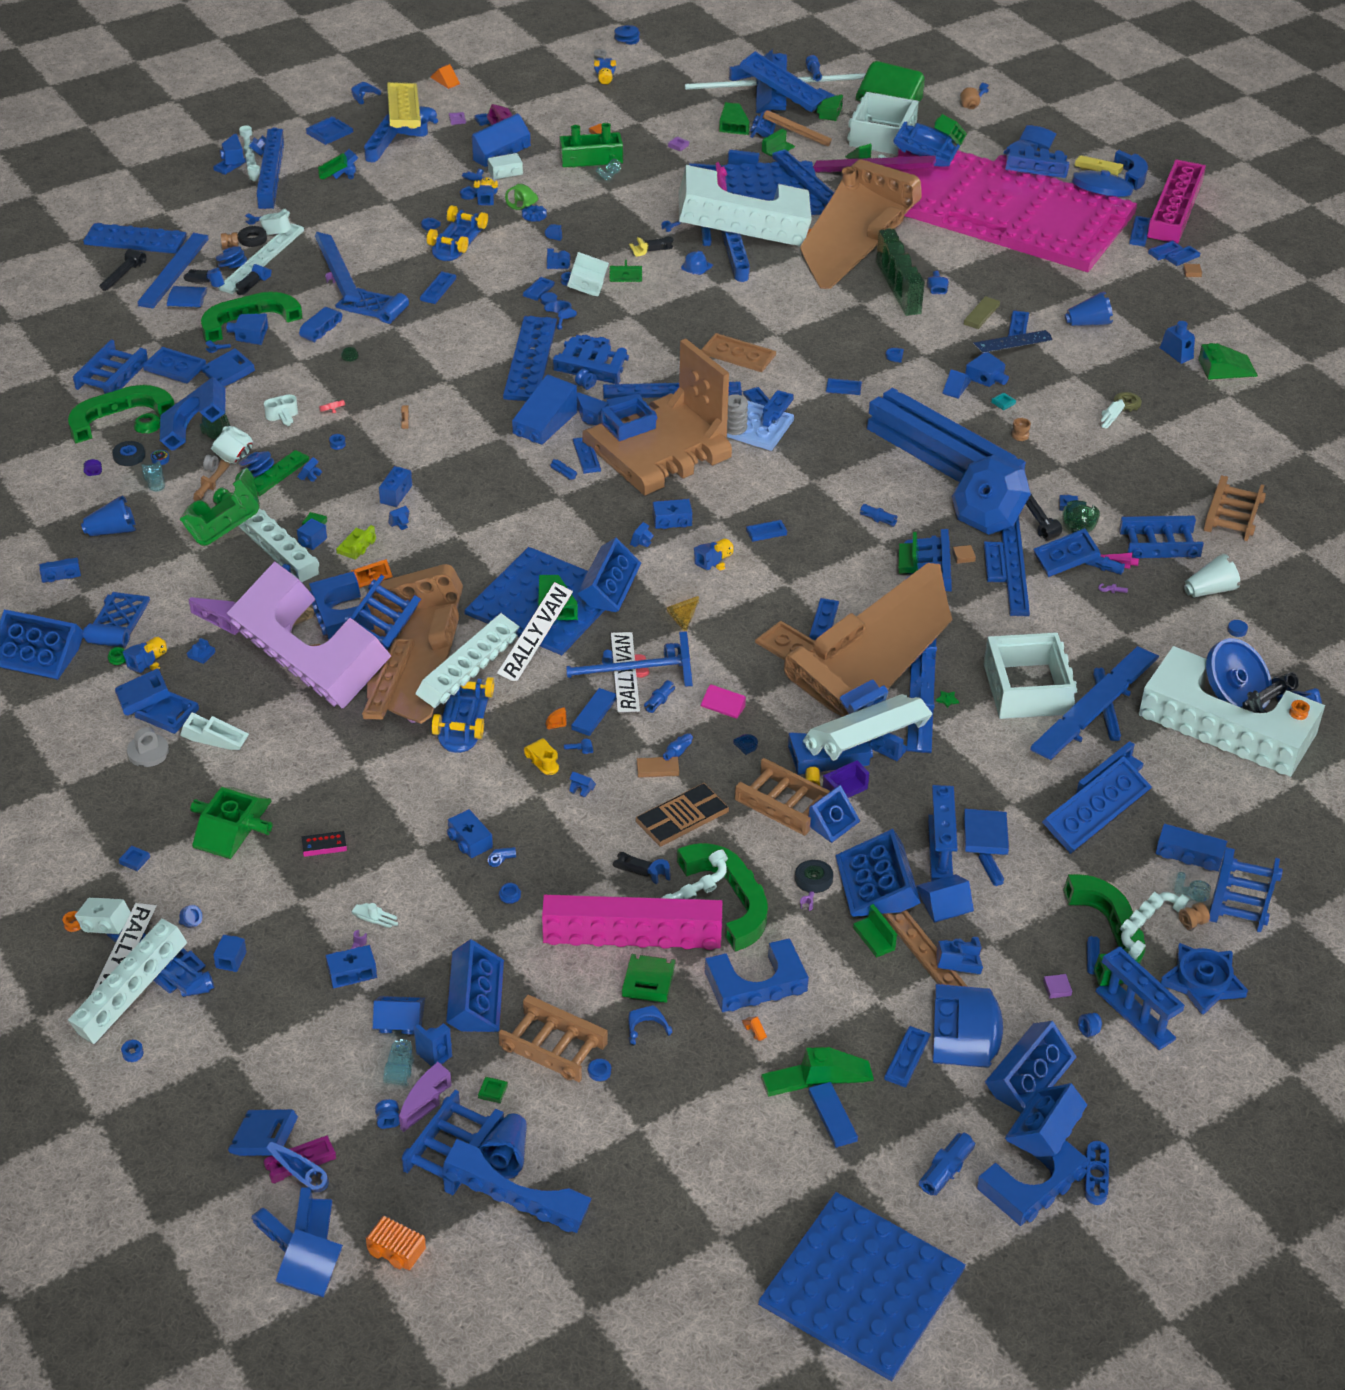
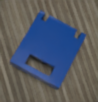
M330 117L306 128L307 135L324 145L353 133L352 127L338 119L336 120L335 117Z
M233 349L203 365L201 371L209 379L214 377L223 386H226L254 372L255 368L251 361L237 349Z
M159 668L115 688L125 715L133 714L171 696Z
M169 692L170 697L140 711L138 710L135 713V718L175 734L184 725L192 712L196 713L199 710V705L194 701Z
M293 1109L248 1110L245 1115L246 1118L243 1119L228 1151L239 1156L272 1155L266 1147L270 1142L284 1147L297 1121V1114ZM279 1122L281 1125L275 1138H271Z

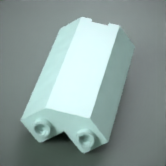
M901 694L809 730L803 742L813 756L818 755L824 747L826 753L834 761L838 759L844 750L915 723L918 728L922 727L932 716V712L921 698H909L907 695Z

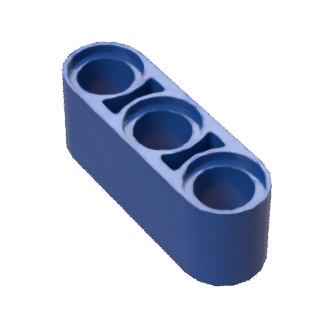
M324 307L301 326L299 335L302 338L316 342L317 339L327 334L328 330H332L337 326L338 322L342 321V313L332 308Z

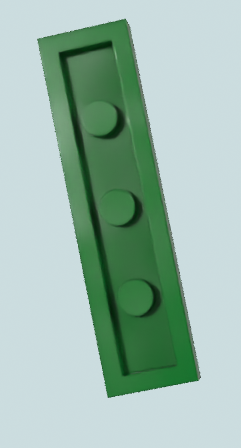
M294 450L255 478L258 496L263 495L307 463L309 456Z

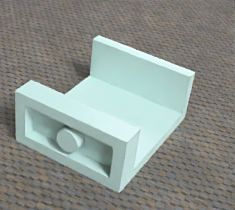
M578 252L567 287L593 296H599L609 263Z

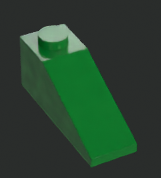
M943 114L935 121L934 128L937 131L952 139L951 142L955 145L959 144L961 146L967 133L957 121Z
M830 1047L806 1048L801 1063L805 1084L874 1081L868 1060Z

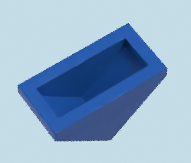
M950 370L942 394L959 399L972 379L967 374Z

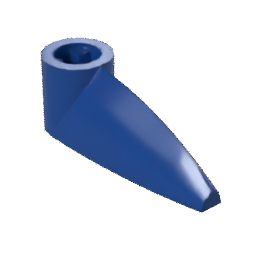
M270 1142L266 1147L292 1175L306 1186L311 1187V1191L322 1192L328 1187V1175L322 1168L310 1160L273 1142ZM318 1174L322 1175L321 1179L323 1182L320 1185L316 1183V1186H313L312 1177L314 1175L318 1177Z

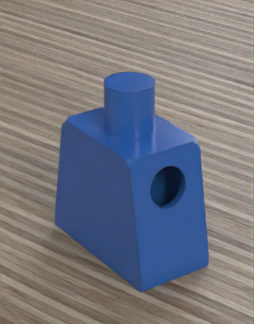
M241 314L236 323H227V332L235 333L236 341L262 345L268 329L267 314Z
M1178 321L1177 325L1168 328L1160 345V349L1181 364L1194 359L1195 336L1187 330L1188 324L1185 321Z
M984 352L966 365L965 374L972 381L988 387L996 382L1005 385L1009 379V376L1004 374L1005 364L989 352Z

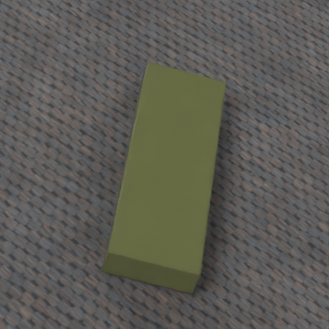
M985 296L965 318L964 325L979 329L1000 306V301Z

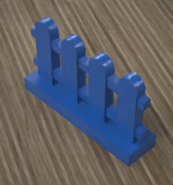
M1010 144L1009 147H1006V152L1009 153L1006 156L1005 170L1067 178L1070 162L1065 161L1067 160V155H1064V152L1057 150L1055 153H1049V150L1041 148L1040 151H1034V148L1026 146L1025 149H1019V146L1016 144Z
M572 337L569 341L564 342L565 349L563 353H559L553 358L555 371L576 375L581 369H586L589 373L595 374L599 381L619 384L621 381L620 373L623 372L622 365L625 360H629V355H627V349L623 347L613 352L609 344H603L601 348H595L594 341L589 340L582 345L577 337ZM581 350L579 356L575 357L576 351ZM593 353L597 354L594 361L590 360ZM608 357L613 358L610 364H606Z
M941 529V537L934 535L932 538L918 539L919 550H922L919 551L918 562H924L918 563V570L927 563L940 564L945 591H952L948 529ZM913 539L907 540L905 543H913Z

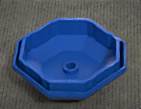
M991 455L968 465L952 494V500L959 521L987 535H991L1014 526L1031 492L1024 469L995 455ZM990 489L989 493L985 494V491Z

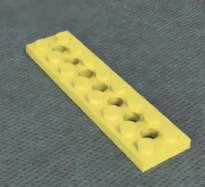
M387 83L390 126L394 128L408 126V128L412 129L420 127L417 84Z

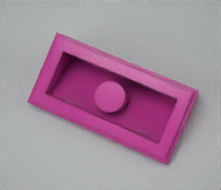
M710 684L702 700L701 707L737 719L746 706V697Z

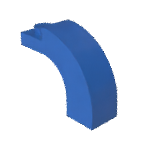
M1120 150L1116 151L1114 163L1124 164L1123 169L1127 170L1125 180L1134 185V190L1140 189L1146 181L1147 162L1137 154L1129 155Z

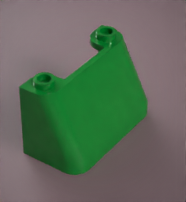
M874 61L868 67L859 86L856 100L861 101L866 92L920 102L923 98L924 75L916 70Z
M247 467L236 475L235 482H233L235 491L231 496L213 508H210L205 501L197 500L187 506L180 517L181 522L200 545L207 546L258 512L260 502L252 473Z

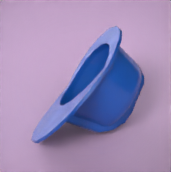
M691 252L685 257L681 270L701 275L709 270L713 264L707 262L703 252Z

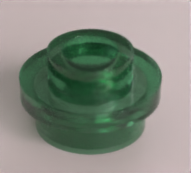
M347 347L343 349L341 357L344 361L351 362L357 360L359 355L355 348Z

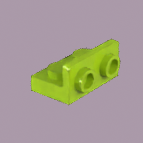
M370 525L366 530L355 528L336 548L337 554L356 560L365 553L366 548L370 544H374L376 540L375 527Z

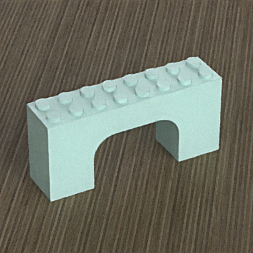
M686 165L679 189V222L801 246L805 240L812 220L809 190L778 184L773 201L732 194L721 189L717 184V171Z
M1173 646L1144 688L1139 716L1162 724L1166 728L1179 731L1183 735L1199 739L1203 743H1209L1223 751L1236 754L1240 758L1253 761L1260 766L1273 769L1279 774L1291 777L1318 732L1325 705L1286 690L1275 709L1270 712L1254 713L1202 691L1207 677V659ZM1303 700L1310 705L1306 719L1297 720L1291 717L1289 711L1293 701Z

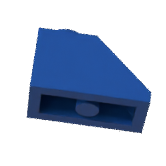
M233 134L222 143L220 157L221 160L224 159L226 165L244 163L243 148L237 134Z
M577 393V410L582 421L592 425L600 424L601 408L607 407L608 402Z

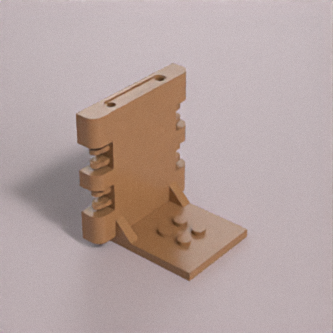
M683 339L680 341L679 388L674 395L668 394L650 402L649 405L657 414L656 429L618 441L600 423L584 430L582 441L587 446H591L596 454L644 496L665 486V478L669 476L668 471L671 474L677 473L684 479L694 474V465L698 463L697 459L700 461L706 460L712 466L732 457V447L727 439L729 372L689 340ZM633 414L620 420L623 423H627L640 417L637 414Z

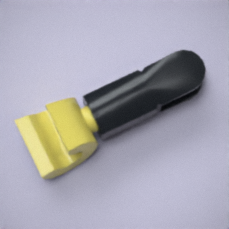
M667 236L660 239L645 240L644 243L641 238L637 237L639 245L629 244L634 255L638 257L645 255L648 251L672 249L674 238Z

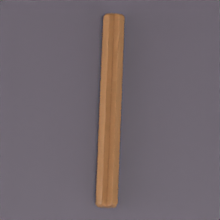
M766 110L763 115L764 119L822 145L829 146L831 144V138Z

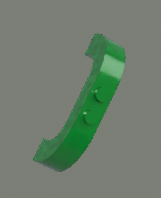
M262 292L221 302L210 307L201 318L203 338L206 342L223 340L221 326L227 322L237 320L241 314L273 312L283 316L287 323L303 319L302 307L294 297L279 292Z
M151 385L129 386L87 399L75 406L69 414L68 423L71 437L75 444L92 439L89 425L92 421L134 407H149L161 417V414L175 405L174 399L166 390Z
M699 843L678 848L677 863L686 877L703 871L717 872L718 866L713 867L708 858L712 853L724 850L728 857L725 862L727 870L724 878L747 910L743 917L726 923L725 937L735 952L754 944L765 931L768 903L764 889L754 879L752 870L748 869L734 852L719 845Z
M1068 874L1063 888L1068 904L1086 905L1101 911L1108 919L1118 947H1121L1128 953L1130 950L1124 946L1121 940L1122 931L1120 930L1123 923L1130 919L1133 914L1127 898L1115 886L1102 879L1089 875ZM1138 928L1130 938L1134 943L1139 940L1145 944L1144 933ZM1145 948L1136 959V961L1139 964L1142 961L1143 955L1145 953ZM1106 954L1098 955L1094 967V972L1100 986H1109L1112 973L1102 963L1103 956Z

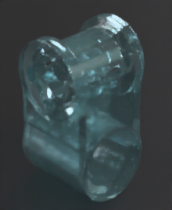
M160 461L146 466L142 464V473L149 489L154 492L163 490L165 488V481Z
M399 1039L392 1044L388 1062L384 1069V1083L409 1085L407 1080L411 1077L414 1057L412 1055V1045L408 1040Z

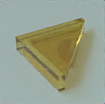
M696 596L667 607L668 614L683 631H688L689 624L699 603V597Z

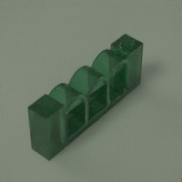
M895 229L879 230L876 263L905 316L921 314L925 281L921 274L918 273L917 267L915 265L912 266L910 255L905 253L904 245L899 241V236Z

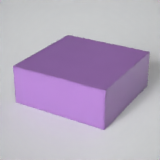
M464 112L449 113L451 125L466 124Z
M676 137L668 142V147L677 151H682L689 146V141L680 137Z
M1066 974L1044 977L1043 982L1049 998L1072 995V989Z

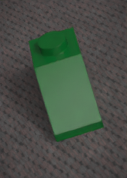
M840 94L823 99L817 109L819 119L837 121L843 107L844 95Z

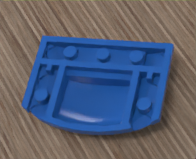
M904 121L893 140L896 146L904 153L907 150L914 155L936 156L934 166L941 167L951 164L960 147L959 144L955 147L951 143L952 139L940 131L918 123L910 126L907 125L906 121Z
M935 984L933 1063L989 1068L992 1065L990 1061L999 1053L1003 1037L1002 1013L993 992L989 988Z

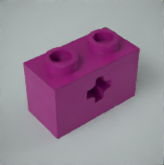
M495 104L491 105L487 114L491 125L513 116L508 108Z

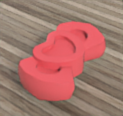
M341 400L319 406L320 412L332 409V412L336 413L335 408L344 406L345 401Z
M636 654L635 661L646 660V657L642 654ZM648 668L636 669V676L639 678L646 677L650 671Z

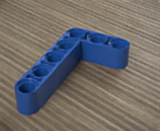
M387 114L364 146L365 160L367 162L378 161L397 133L418 137L428 135L427 119L420 117L421 125L414 129L408 128V126L394 128L390 126L389 114Z

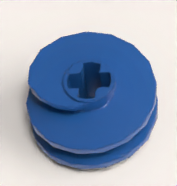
M619 26L614 30V38L618 41L632 45L640 40L639 29L635 26Z
M239 246L228 248L215 258L217 261H220L218 263L219 267L228 266L229 268L240 267L247 261L244 251Z
M268 451L255 452L240 461L239 465H246L243 469L247 467L249 471H252L253 477H256L272 467L274 459L270 458L271 453Z

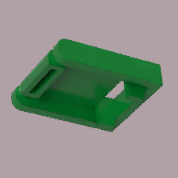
M631 954L622 987V997L667 1003L676 960L671 959L670 963H667V958L640 955L639 959H637L636 954ZM636 984L655 986L657 990L636 987Z

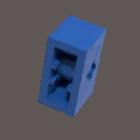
M393 467L379 486L381 504L398 507L412 487L411 470Z
M690 500L653 502L655 529L692 526Z
M470 809L448 819V837L458 843V847L463 854L466 853L470 858H473L493 848L492 834Z
M370 945L326 955L327 969L333 988L377 978L376 963Z

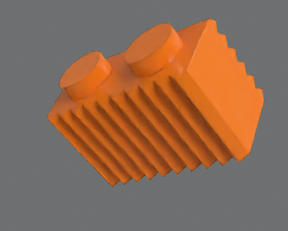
M382 1216L366 1238L368 1252L375 1258L383 1257L389 1260L390 1264L397 1269L403 1267L410 1271L426 1249L423 1234L420 1235L418 1232L416 1233L414 1230L385 1216Z

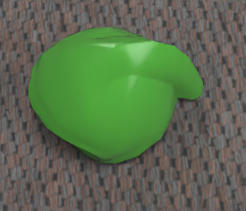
M517 184L509 188L505 193L506 203L514 210L525 209V207L536 203L539 198L525 184ZM512 189H514V204L508 200V193ZM518 201H523L522 207H517Z

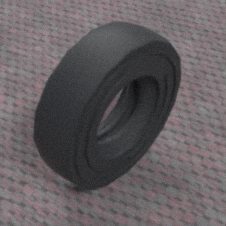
M259 226L245 227L238 233L239 243L246 247L260 246L267 241L266 230ZM256 235L257 237L249 238L248 236Z

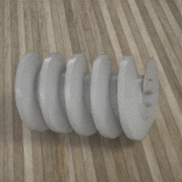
M741 395L728 396L727 433L730 435H740L747 430L748 401Z

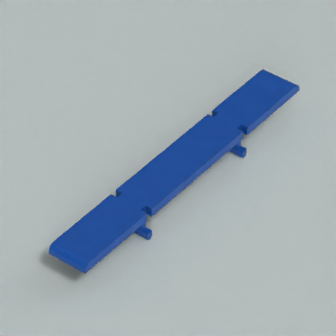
M936 639L911 664L910 698H921L932 712V716L924 726L918 728L915 723L908 725L907 751L932 752Z
M1137 646L1111 670V674L1108 673L1062 716V719H1059L1036 740L1030 750L1052 760L1073 739L1082 742V737L1079 736L1080 729L1083 730L1121 693L1129 697L1131 691L1127 690L1129 684H1132L1159 658V655Z

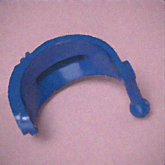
M361 82L351 88L352 95L359 104H364L363 96L366 92L381 95L380 89L366 82Z
M551 301L544 306L546 311L558 313L560 319L557 329H562L563 319L573 318L577 315V311L573 310L571 303L567 301Z
M654 1005L629 1012L630 1044L636 1045L635 1038H637L638 1033L634 1031V1027L642 1021H655L665 1028L668 1036L672 1034L671 1026L668 1025L662 1013Z

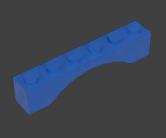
M456 1139L442 1170V1175H445L449 1180L463 1183L476 1192L481 1191L496 1201L510 1204L518 1211L528 1212L543 1222H550L559 1226L560 1229L566 1232H578L592 1199L570 1188L557 1191H541L515 1184L494 1170L484 1158L479 1148L459 1139Z

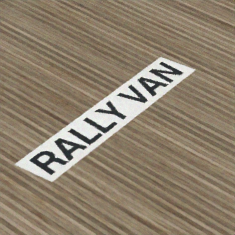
M554 582L497 674L511 681H518L573 591Z
M632 632L611 633L613 663L635 661ZM636 669L614 671L618 712H640Z
M135 903L92 993L139 944L157 905Z

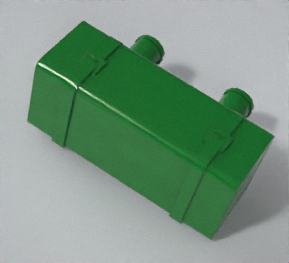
M602 123V133L580 135L581 127L579 125H572L571 135L559 136V152L562 167L575 168L623 164V142L620 132L611 133V124Z

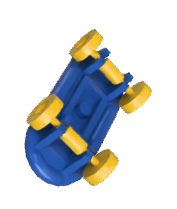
M451 205L447 211V220L452 223L449 224L443 233H440L439 237L437 230L430 229L427 234V244L432 246L434 257L441 261H452L460 257L462 253H465L480 231L486 228L488 223L487 213L481 212L479 216L478 213L474 215L466 214L464 210H460L458 213L457 206Z
M487 677L486 685L482 683V679H478L477 682L468 681L464 687L461 685L455 695L451 694L447 700L443 716L434 714L432 734L438 735L441 746L447 751L454 753L468 751L474 747L478 739H482L484 732L483 718L488 699L493 697L494 677Z

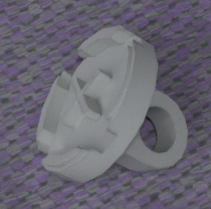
M150 727L138 730L134 739L127 747L129 761L137 766L151 767L158 765L166 759V755L169 753L167 740L155 734Z

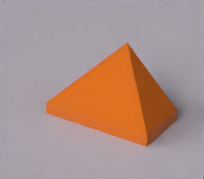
M387 559L351 570V572L354 571L359 588L370 585L373 579L377 581L381 574L385 576L383 580L393 577Z

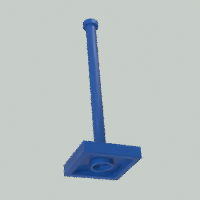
M687 631L679 632L681 654H678L677 657L572 668L571 666H566L567 678H571L572 675L679 664V666H683L685 687L693 686Z

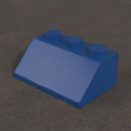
M1072 1083L1037 1089L1005 1139L1007 1142L1037 1157L1054 1156L1061 1150L1063 1142L1072 1133V1128L1076 1122L1082 1117L1087 1103Z

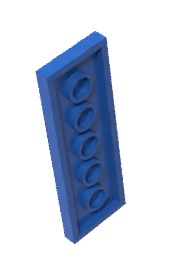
M756 51L741 61L739 65L745 72L750 73L756 79L774 88L794 103L804 107L807 111L813 112L818 108V105H821L823 99L827 98L825 94Z
M94 223L83 242L84 245L176 254L185 241L187 234L178 230L169 231L149 229L147 227L138 228Z
M1123 756L1046 817L1042 823L1071 854L1148 792L1152 786Z

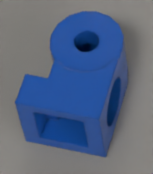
M547 248V269H568L570 267L571 256L567 251L554 252L553 248Z

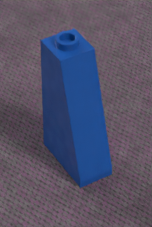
M789 733L788 748L797 775L805 774L806 769L809 767H817L820 772L831 771L857 760L863 766L870 765V758L873 757L872 746H868L867 742L844 750L838 759L834 761L826 753L824 747L818 755L813 756L803 742L807 733Z

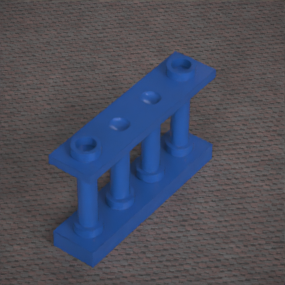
M110 340L73 376L75 389L79 390L84 384L104 390V394L122 389L143 368V364L148 360L147 350L139 348L134 354H129L116 350L114 340ZM115 356L127 361L123 364L110 359ZM105 365L118 370L113 373L100 368ZM93 375H98L101 377L108 378V380L106 382H102L95 379H91V377Z
M1195 516L1121 517L1119 532L1120 535H1129L1131 543L1128 545L1127 553H1132V558L1201 557L1204 545L1203 542L1193 541L1191 533H1193L1195 527ZM1136 534H1146L1149 543H1139ZM1155 534H1165L1167 542H1157ZM1173 534H1184L1186 542H1175Z
M381 574L377 581L373 579L368 587L370 591L351 616H346L342 625L349 618L355 621L358 616H361L385 631L386 636L380 637L365 628L388 650L415 612L421 599L414 595L411 601H405L381 586L385 576ZM376 592L400 606L403 612H395L374 599L373 595ZM367 604L371 605L392 618L395 624L385 623L364 610Z
M932 785L933 815H928L931 881L953 875L952 852H957L958 850L954 786Z
M1226 847L1210 906L1209 921L1217 923L1219 916H1223V914L1257 921V932H1261L1263 925H1268L1270 913H1267L1275 883L1281 880L1283 869L1279 868L1280 859L1275 858L1272 869L1243 863L1234 858L1235 849ZM1238 870L1270 877L1267 884L1235 877L1230 872ZM1234 885L1266 893L1264 898L1232 892L1226 887ZM1227 900L1259 906L1261 910L1260 913L1225 906L1226 903L1222 902H1227Z
M1121 947L1103 956L1102 963L1112 973L1109 986H1100L1096 988L1095 992L1158 1050L1175 1041L1176 1036L1167 1029L1168 1021L1183 1012L1185 1005ZM1120 979L1128 986L1127 991L1118 985ZM1135 994L1144 1001L1143 1006L1134 999ZM1151 1009L1160 1015L1159 1021L1151 1014Z
M454 1090L449 1097L447 1096L443 1100L441 1108L414 1144L404 1151L402 1155L403 1171L408 1173L414 1165L443 1178L444 1191L454 1195L462 1183L449 1180L445 1175H442L443 1167L420 1156L427 1147L448 1156L451 1147L434 1139L440 1130L478 1148L504 1119V1112L495 1108L490 1116L485 1117L460 1105L459 1091ZM453 1113H456L482 1127L478 1133L472 1134L447 1121Z

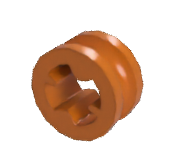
M1295 700L1291 704L1289 713L1294 719L1304 720L1308 716L1310 705L1303 700Z
M70 911L63 916L64 928L69 932H76L81 929L78 921H74L78 911Z

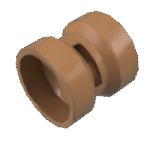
M232 232L231 234L221 233L222 249L239 246L237 232Z
M1016 418L1013 421L1012 438L1017 441L1027 440L1029 438L1031 422L1026 418Z
M1202 902L1193 904L1191 908L1185 907L1179 911V919L1185 928L1190 930L1195 928L1197 924L1203 925L1208 923L1210 914L1207 907Z

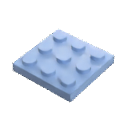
M748 401L747 430L740 435H730L727 433V437L772 451L794 421V415L784 412L777 421L773 420L769 427L762 426V413L765 406Z

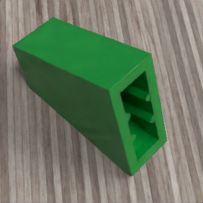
M725 102L720 117L719 132L749 135L750 121L741 105Z
M539 575L538 608L554 582L567 588L559 575ZM572 594L556 620H578V603Z

